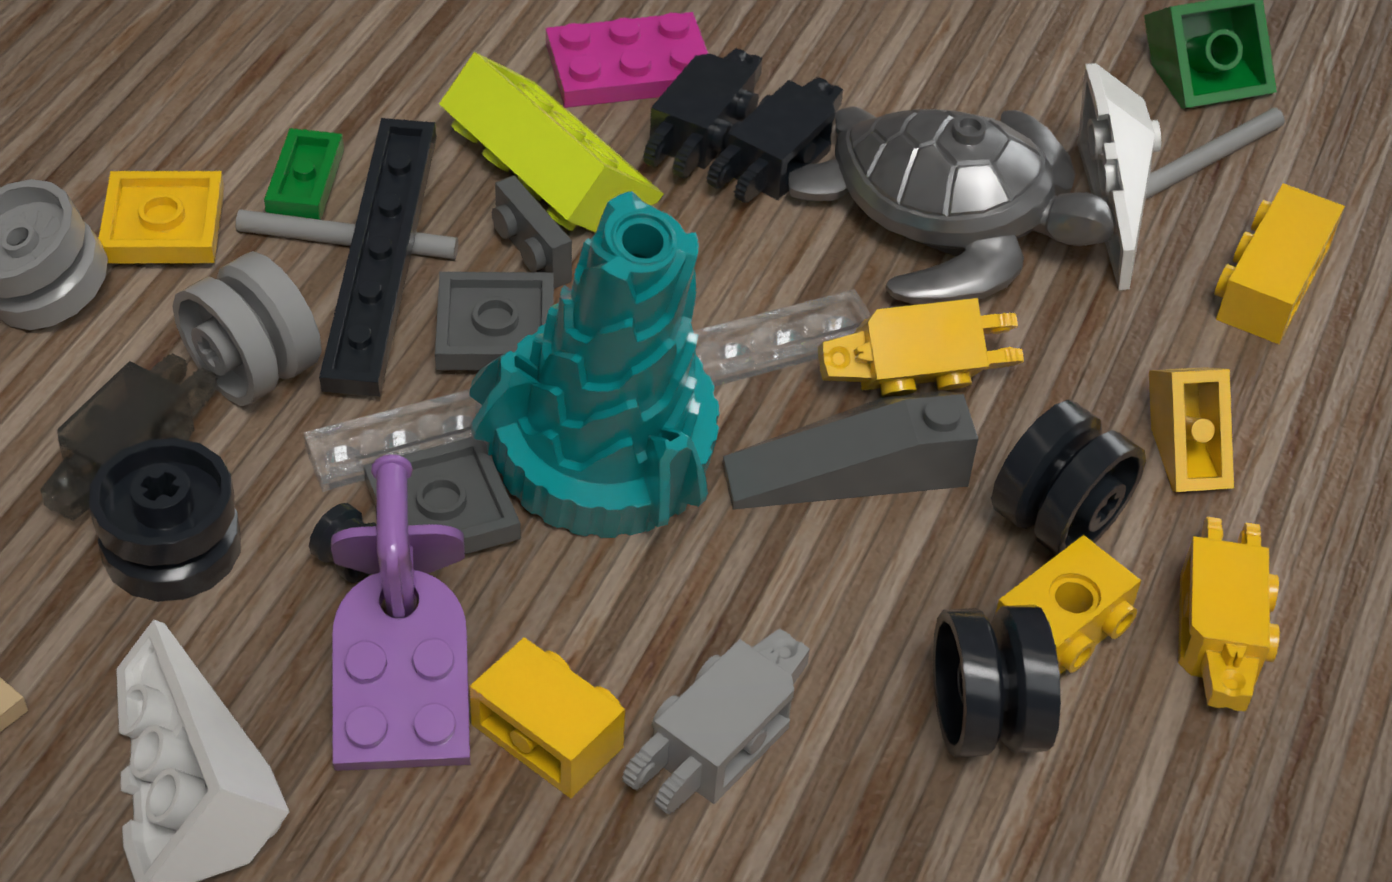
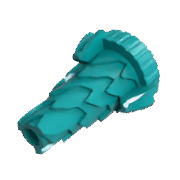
M632 191L620 194L607 202L595 235L592 239L588 238L584 241L578 265L575 269L572 288L565 285L562 287L559 303L550 307L546 323L538 327V331L533 335L524 337L517 344L515 352L508 351L481 368L472 380L469 396L482 405L471 423V432L474 439L487 442L488 455H492L494 465L497 471L502 474L504 478L503 484L510 494L516 495L520 499V504L531 514L541 516L545 523L556 528L563 527L569 529L571 533L582 536L594 534L600 538H616L619 534L631 536L645 531L648 532L655 529V526L668 525L669 518L684 512L687 504L699 507L707 499L708 489L705 474L719 430L717 424L720 415L719 402L714 397L715 387L712 379L704 372L703 363L696 355L699 334L693 332L691 324L696 300L695 265L699 251L696 232L685 233L682 226L672 216L644 203Z

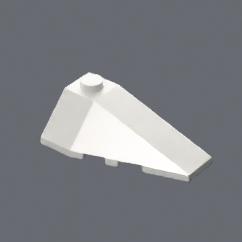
M1085 64L1078 148L1091 194L1101 197L1107 203L1113 215V237L1110 241L1105 242L1118 290H1128L1131 285L1151 170L1153 152H1159L1161 148L1160 125L1157 120H1150L1143 98L1098 64Z
M153 619L117 667L119 734L130 737L131 743L130 765L120 772L121 791L133 795L134 820H130L122 826L123 848L135 882H198L249 864L267 840L277 833L289 810L271 767L165 623Z

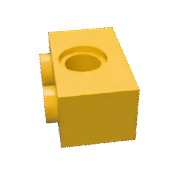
M1083 535L998 600L996 612L1001 606L1035 604L1041 607L1052 630L1059 672L1061 674L1068 670L1070 673H1074L1088 661L1097 644L1107 636L1112 639L1118 638L1130 627L1137 615V609L1133 605L1141 579Z

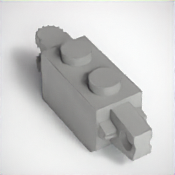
M779 628L754 647L739 639L723 656L713 655L699 670L695 682L680 697L676 695L670 696L659 707L652 720L654 735L641 747L638 753H635V756L626 765V769L623 771L624 775L622 776L623 782L634 790H638L644 784L646 785L662 768H665L672 773V776L668 777L662 784L654 802L666 814L674 813L695 791L715 804L789 729L791 702L794 695L793 684L808 665L810 649Z

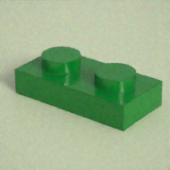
M289 128L264 198L266 213L322 219L344 152L343 134Z

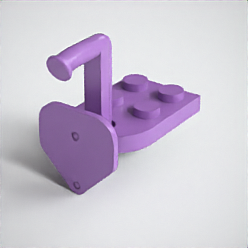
M383 455L372 463L371 468L372 475L376 479L377 526L345 529L335 533L331 538V551L333 560L337 565L371 574V576L359 582L347 593L337 609L333 623V767L335 771L470 765L466 619L462 606L455 594L439 579L428 574L465 558L464 534L457 528L445 525H408L407 479L412 474V465L405 457L400 455ZM384 598L387 615L381 609V604Z

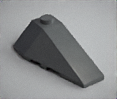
M939 391L885 396L723 456V468L733 510L968 487L978 436L964 394Z

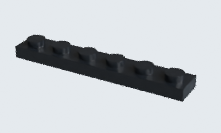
M381 118L319 375L322 392L381 396L437 139L435 122Z

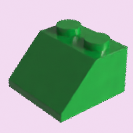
M1207 0L1170 6L1144 15L1151 64L1181 109L1277 92L1263 0Z

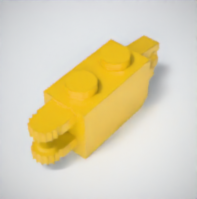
M978 298L877 309L869 318L862 321L853 334L822 342L817 347L822 380L861 382L862 390L881 388L882 397L913 393L917 391L916 384L936 382L938 390L963 388L971 385V377L983 370L1015 366L1024 362L1021 348L1006 347L987 351L984 334H1002L1017 328V316L1015 313L981 316Z
M1207 516L1204 520L1201 537L1193 536L1180 574L1178 664L1191 676L1203 677L1208 706L1216 708L1226 707L1234 711H1247L1254 686L1264 662H1274L1278 651L1280 629L1278 624L1270 623V612H1273L1276 606L1279 577L1275 574H1269V548L1261 547V526L1259 524L1244 523L1243 529L1239 534L1238 543L1222 541L1223 528L1221 518Z

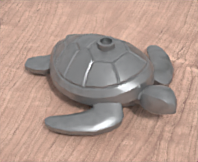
M855 106L846 107L838 110L835 114V132L837 135L835 159L806 165L789 174V192L792 197L811 201H834L849 192L862 210L887 230L956 256L945 263L924 270L895 276L887 282L886 290L894 299L911 304H928L978 298L979 300L1005 289L1021 273L1024 257L1017 238L1023 237L1031 231L1047 235L1056 241L1068 245L1077 246L1108 242L1112 239L1114 233L1113 215L1107 203L1101 197L1091 193H1070L1073 187L1075 172L1069 154L1053 133L1034 117L1018 110L1004 111L1001 114V121H996L989 117L940 109L904 110L875 117L861 108Z

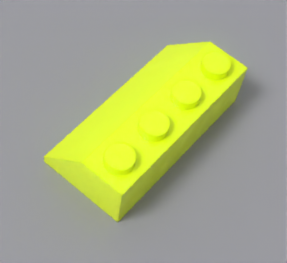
M476 52L471 55L439 103L442 108L455 118L451 124L454 130L474 143L480 141L486 147L482 155L487 160L506 172L511 169L517 175V179L536 200L541 201L543 198L550 205L546 212L551 218L571 231L579 225L596 233L607 202L620 194L632 191L644 203L651 206L658 203L664 195L663 192L536 82Z

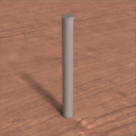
M1272 108L1150 173L1146 199L1283 126L1285 122L1283 113L1278 108Z
M239 209L236 216V230L240 232L351 246L356 225ZM416 232L411 254L456 259L458 237Z

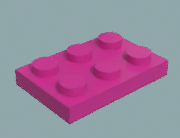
M693 12L667 13L660 16L632 19L619 18L613 21L585 24L570 23L565 26L546 28V47L565 108L660 97L695 55L708 54Z

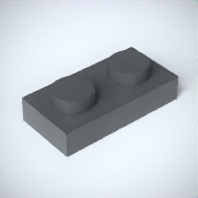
M515 176L496 182V207L492 209V220L499 235L503 239H510L521 252L523 261L530 271L554 273V289L572 282V240Z

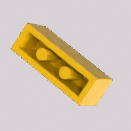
M1284 183L1281 185L1272 203L1263 200L1251 226V230L1255 231V233L1252 234L1245 231L1234 254L1233 262L1237 263V266L1226 264L1218 280L1214 295L1223 299L1216 320L1280 344L1331 247L1345 206Z

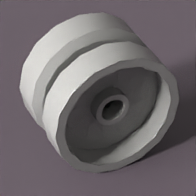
M34 179L9 183L0 188V319L10 327L27 330L54 326L76 315L95 297L106 278L108 258L102 243L91 227L83 221L79 210L64 190L52 182Z
M254 251L246 253L221 267L216 279L208 276L175 294L172 307L175 323L184 346L210 384L231 402L240 406L251 404L274 390L279 378L285 380L295 377L316 364L322 352L320 333L312 311L297 286L283 269L265 255Z

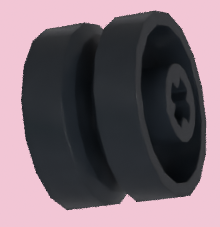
M1065 400L1055 404L1037 418L1020 437L1005 459L993 487L991 496L993 509L1017 527L1027 529L1035 525L1036 541L1055 555H1058L1083 535L1093 543H1096L1116 521L1131 499L1141 480L1146 464L1145 450L1119 432L1111 430L1102 434L1101 419L1078 403Z
M179 438L151 439L120 450L101 465L90 484L89 509L93 526L98 534V547L102 563L112 582L130 595L156 602L184 600L212 589L231 572L241 552L238 513L235 509L232 477L222 458L201 443Z
M1035 604L1001 606L993 617L991 624L985 614L977 608L942 610L937 617L934 631L933 680L937 715L948 752L955 758L988 756L994 751L999 739L1014 754L1046 752L1051 749L1055 744L1059 730L1061 710L1060 672L1055 641L1050 623L1043 609Z

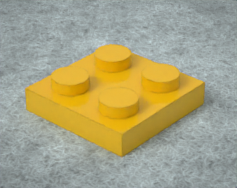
M110 171L98 238L107 255V263H215L224 193L222 171Z

